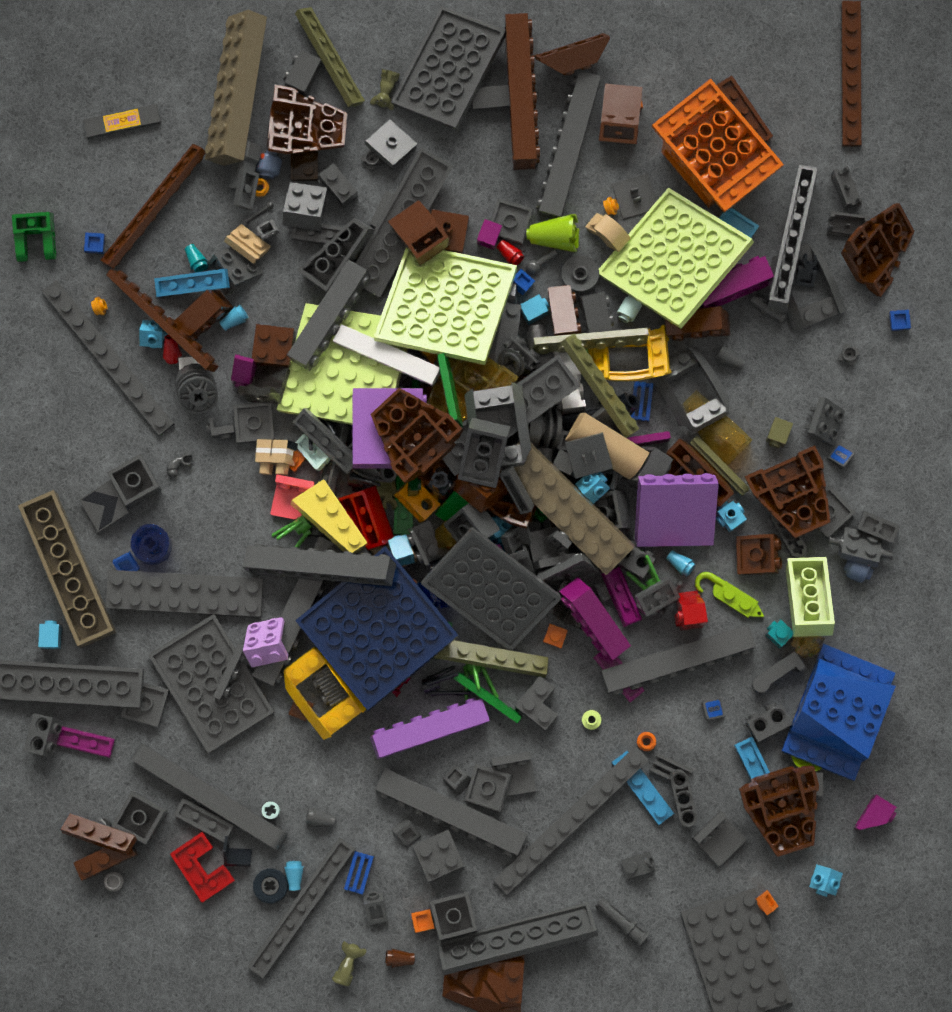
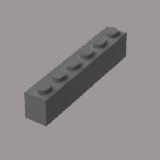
M350 260L346 262L288 352L287 356L291 361L308 371L318 364L319 356L323 351L327 350L330 339L333 335H336L343 319L345 320L348 317L353 303L355 304L359 300L362 289L368 286L371 277L368 270Z

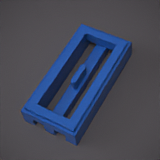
M634 382L633 395L636 397L637 389L641 387L638 416H634L635 411L631 415L634 420L649 422L654 383ZM646 387L649 388L646 417H642Z
M354 852L344 887L345 890L363 895L373 856ZM359 856L361 860L353 887H349L357 857ZM365 858L369 859L361 888L356 889Z

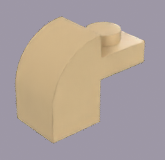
M596 213L585 226L589 232L599 236L608 247L617 252H620L631 239L622 226L606 214L602 216Z

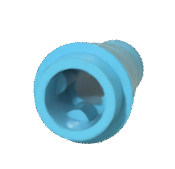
M239 305L238 307L234 306L219 323L227 331L234 326L246 322V319L249 317L242 306Z
M674 550L666 558L681 575L684 574L686 577L689 576L696 566L692 559L676 553Z
M301 861L286 862L284 869L289 890L301 889L300 885L304 868Z

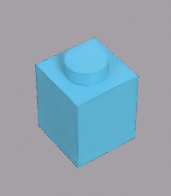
M540 295L520 304L521 313L528 325L548 315V308H550L545 298L542 299Z
M406 534L402 536L397 535L388 540L390 552L402 566L415 562Z
M45 621V624H39V648L61 649L62 626L57 624V621Z

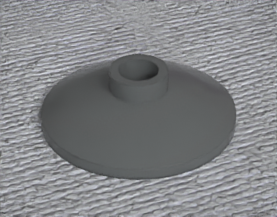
M574 256L564 263L561 272L562 280L565 285H570L573 291H587L596 285L599 279V268L595 261L587 256ZM582 273L584 277L578 278L577 274Z

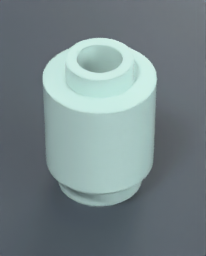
M629 295L625 297L617 311L618 319L624 323L633 322L642 307L641 303Z

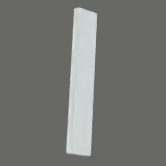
M342 324L333 339L335 344L431 386H434L441 373L440 368L434 364L386 343L374 341V338Z

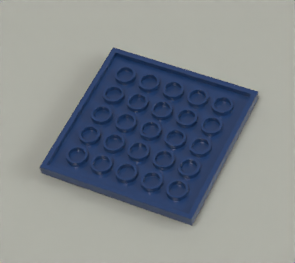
M386 546L374 556L385 554L390 556L396 563L392 586L341 582L295 620L367 711L376 706L459 637Z

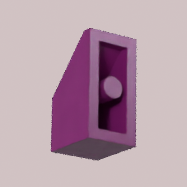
M235 354L231 381L235 384L234 387L243 390L246 387L251 388L257 369L254 359Z
M877 794L873 795L854 829L862 830L884 825L887 822L891 823L896 816V812H894L896 806Z

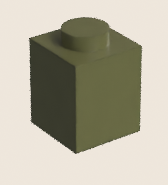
M775 417L766 441L770 442L769 445L778 449L780 447L784 448L793 423Z

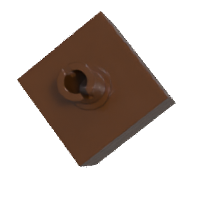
M432 209L431 215L445 231L451 243L444 250L463 254L469 216Z

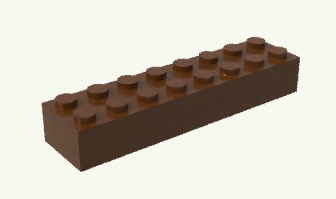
M528 13L505 14L513 170L536 169V163H540V147L536 146L538 145L539 130L535 128L537 127L538 113L537 110H534L536 109L537 96L536 92H533L535 91L536 80L534 73L532 19H528Z

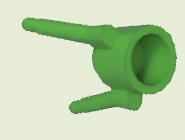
M302 515L295 521L272 533V537L277 536L276 539L279 540L293 530L299 535L303 533L294 546L299 548L305 538L311 534L309 529L312 525Z
M648 555L645 556L646 560L644 562L646 566L647 564L649 565L651 578L645 581L646 586L629 571L626 572L642 590L660 581Z
M471 664L463 666L465 676L469 678V674L474 675L478 690L481 689L478 674L482 670L493 695L499 698L485 667ZM464 686V691H469V689ZM464 695L465 701L468 700V695Z

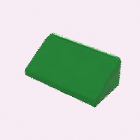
M453 491L435 514L446 522L469 503Z

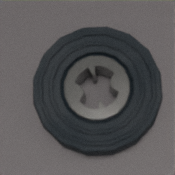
M267 868L260 871L253 881L255 896L264 903L273 904L279 902L288 891L286 876L277 869ZM274 881L275 885L273 886H276L275 890L270 889L267 891L266 882Z

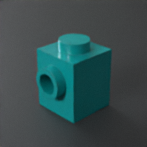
M774 620L767 628L769 632L765 635L780 649L793 636V630L782 620L778 623Z

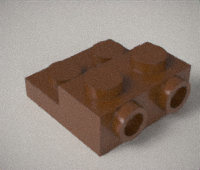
M775 534L736 536L737 574H779V569H782L781 557L778 558V550H781L782 547L781 539Z

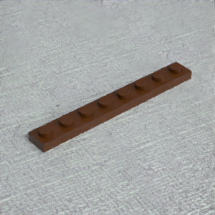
M842 1V147H861V1Z
M195 144L191 145L100 259L103 264L112 269L120 264L123 256L132 249L135 241L144 234L150 222L155 220L158 212L167 205L170 197L179 190L180 185L190 176L193 168L202 161L205 155V150Z
M109 270L106 275L205 370L211 372L217 370L219 366L214 362L215 358L207 352L204 353L201 350L203 347L198 342L192 341L189 338L190 334L179 329L176 326L178 323L171 317L167 318L164 315L165 311L160 306H155L152 303V298L147 294H142L137 284L127 280L128 276L123 271Z

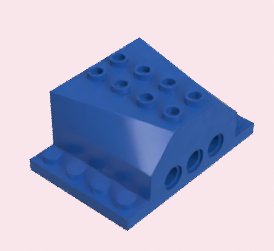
M822 644L781 752L855 781L861 763L869 758L896 687L891 685L895 673Z

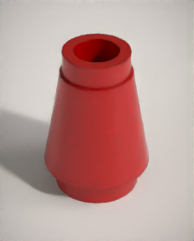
M502 240L497 245V249L508 264L518 266L523 261L524 255L520 249L505 240Z
M166 335L164 337L163 359L168 364H176L182 356L178 343L170 335Z

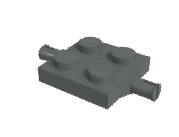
M848 527L844 528L841 539L829 536L828 544L839 546V558L876 568L881 557L892 560L894 552L883 550L881 538Z

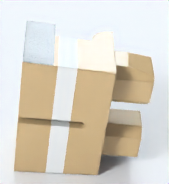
M257 439L255 462L260 463V474L272 475L273 466H276L275 474L288 476L289 466H295L292 459L293 452L297 451L298 443L289 440Z

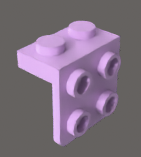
M282 617L248 625L243 652L251 667L288 660L289 654L281 641L285 622Z

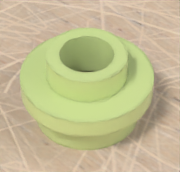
M589 710L583 714L582 724L585 728L594 730L600 726L601 716L597 711ZM590 716L595 718L594 723L588 722Z

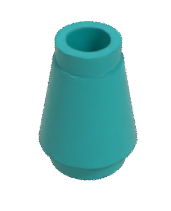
M194 244L188 245L185 248L191 270H194L195 273L203 272L208 267V260Z

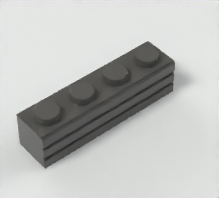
M514 467L503 468L499 476L520 514L531 512L534 504Z

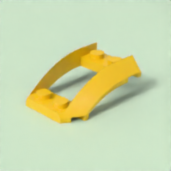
M661 325L659 329H648L647 344L624 346H647L648 369L613 372L610 371L608 347L604 349H588V354L591 355L594 363L602 371L606 380L638 381L667 375L672 372L669 366L667 342L669 338L666 336L665 325Z
M314 646L284 669L285 689L323 740L332 737L333 733L366 710L317 647ZM326 664L349 696L319 718L296 686Z

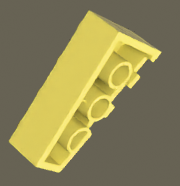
M324 479L292 499L291 506L313 523L321 533H324L343 552L349 551L356 554L366 547L367 541Z

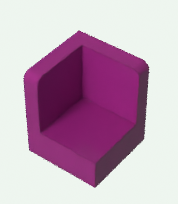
M484 219L477 238V244L495 250L502 225Z

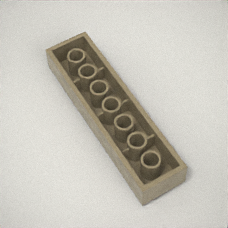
M251 10L231 15L226 21V34L223 39V52L220 57L221 64L217 75L218 82L214 93V106L211 111L212 119L208 129V143L205 147V160L222 166L244 161L267 21L266 16Z
M531 443L532 450H530L525 464L514 467L532 502L562 532L566 533L569 539L607 575L635 545Z
M52 490L18 505L77 646L83 648L115 634L116 630L58 494Z

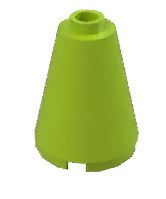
M570 214L532 224L530 229L526 231L527 240H530L531 244L577 252L576 249L579 246V228L575 225V223H578L577 215Z

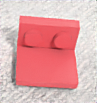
M276 474V489L270 514L296 520L302 514L291 506V501L313 487L315 482Z

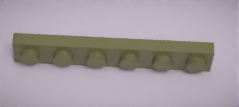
M312 7L298 9L295 15L342 95L344 102L348 107L363 104L365 102L364 98Z
M648 328L575 335L581 340L586 350L591 348L604 349L614 346L620 348L625 345L641 346L647 344L649 333ZM573 334L534 338L533 350L539 354H547L549 352L564 353L566 351L560 342Z
M573 334L561 341V345L623 436L627 438L638 431L639 427L636 421L630 416L625 405L619 400L613 387L604 378L602 371L598 369L591 355L587 353L581 340Z
M455 640L434 657L544 678L547 675L548 657Z

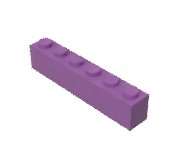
M474 697L466 700L465 705L458 706V703L448 706L446 711L440 712V709L430 712L428 717L422 718L420 715L411 718L410 723L404 724L402 721L393 724L392 729L385 730V728L373 731L374 735L370 739L377 760L488 723L490 720L483 699L477 700Z

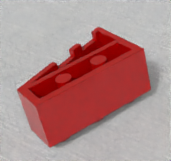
M376 486L338 498V501L367 541V549L384 545L394 537Z
M698 591L678 593L680 598L676 600V627H679L680 631L703 628L708 623L705 602L700 597V594H698Z

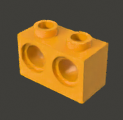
M421 482V490H418L416 496H408V483H405L394 494L419 522L426 520L441 505L438 502L437 496L432 492L429 493L423 482ZM422 501L427 502L428 510L422 507Z

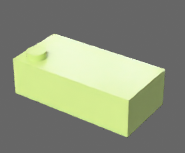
M788 558L786 577L793 637L832 636L835 621L827 558Z

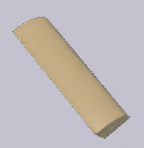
M580 413L565 440L568 442L603 432L612 469L627 479L634 477L642 467L649 452L587 413Z

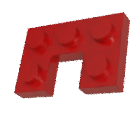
M204 832L199 833L170 853L202 903L235 881L224 864L209 875L204 870L198 858L214 848Z

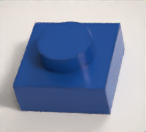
M85 233L84 252L104 254L105 234Z
M522 269L518 271L513 283L517 284V291L522 295L535 282Z
M909 310L889 312L891 331L911 329Z
M130 551L114 559L112 562L117 570L138 571L140 568Z

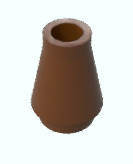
M397 949L386 951V966L395 968L414 965V953Z

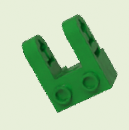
M51 212L13 214L12 226L17 262L28 261L27 235L43 234L45 259H56L54 214Z

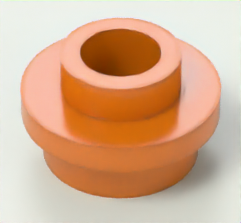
M643 732L637 738V746L642 751H651L656 745V738L650 732ZM644 738H648L650 740L649 745L643 744Z

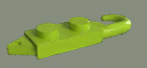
M702 572L696 577L695 587L700 593L703 592V589L700 587L701 580L708 579L715 583L713 596L746 618L764 617L758 605L759 601L710 572Z

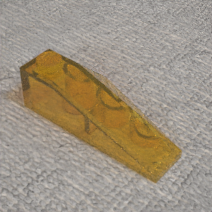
M696 390L683 405L687 413H690L710 401ZM727 416L698 431L700 438L727 466L752 442V439Z

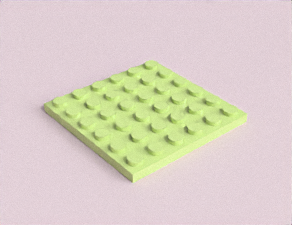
M668 188L628 234L631 239L620 252L615 250L599 268V276L681 329L752 246L754 241L749 236Z
M406 248L374 334V341L437 355L445 353L446 357L485 365L517 272V265L442 250L419 266Z
M305 304L296 340L319 305ZM350 311L348 317L345 320L343 319L341 324L374 338L381 316ZM333 335L327 350L321 353L318 364L312 367L310 371L291 361L286 373L277 410L282 413L298 415L303 408H307L318 419L352 425L353 388H398L402 373L333 342L335 335ZM388 344L406 353L408 351V348Z

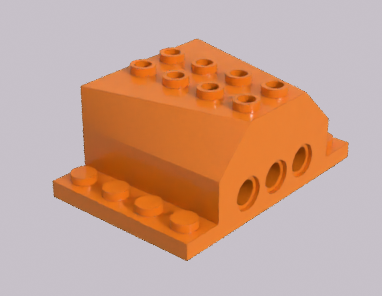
M709 79L652 124V128L664 141L661 153L708 208L716 202L725 213L784 166L782 161L712 79Z

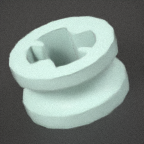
M266 802L263 805L262 814L265 818L275 819L279 815L280 809L275 802ZM274 805L276 813L268 816V812H265L266 807Z

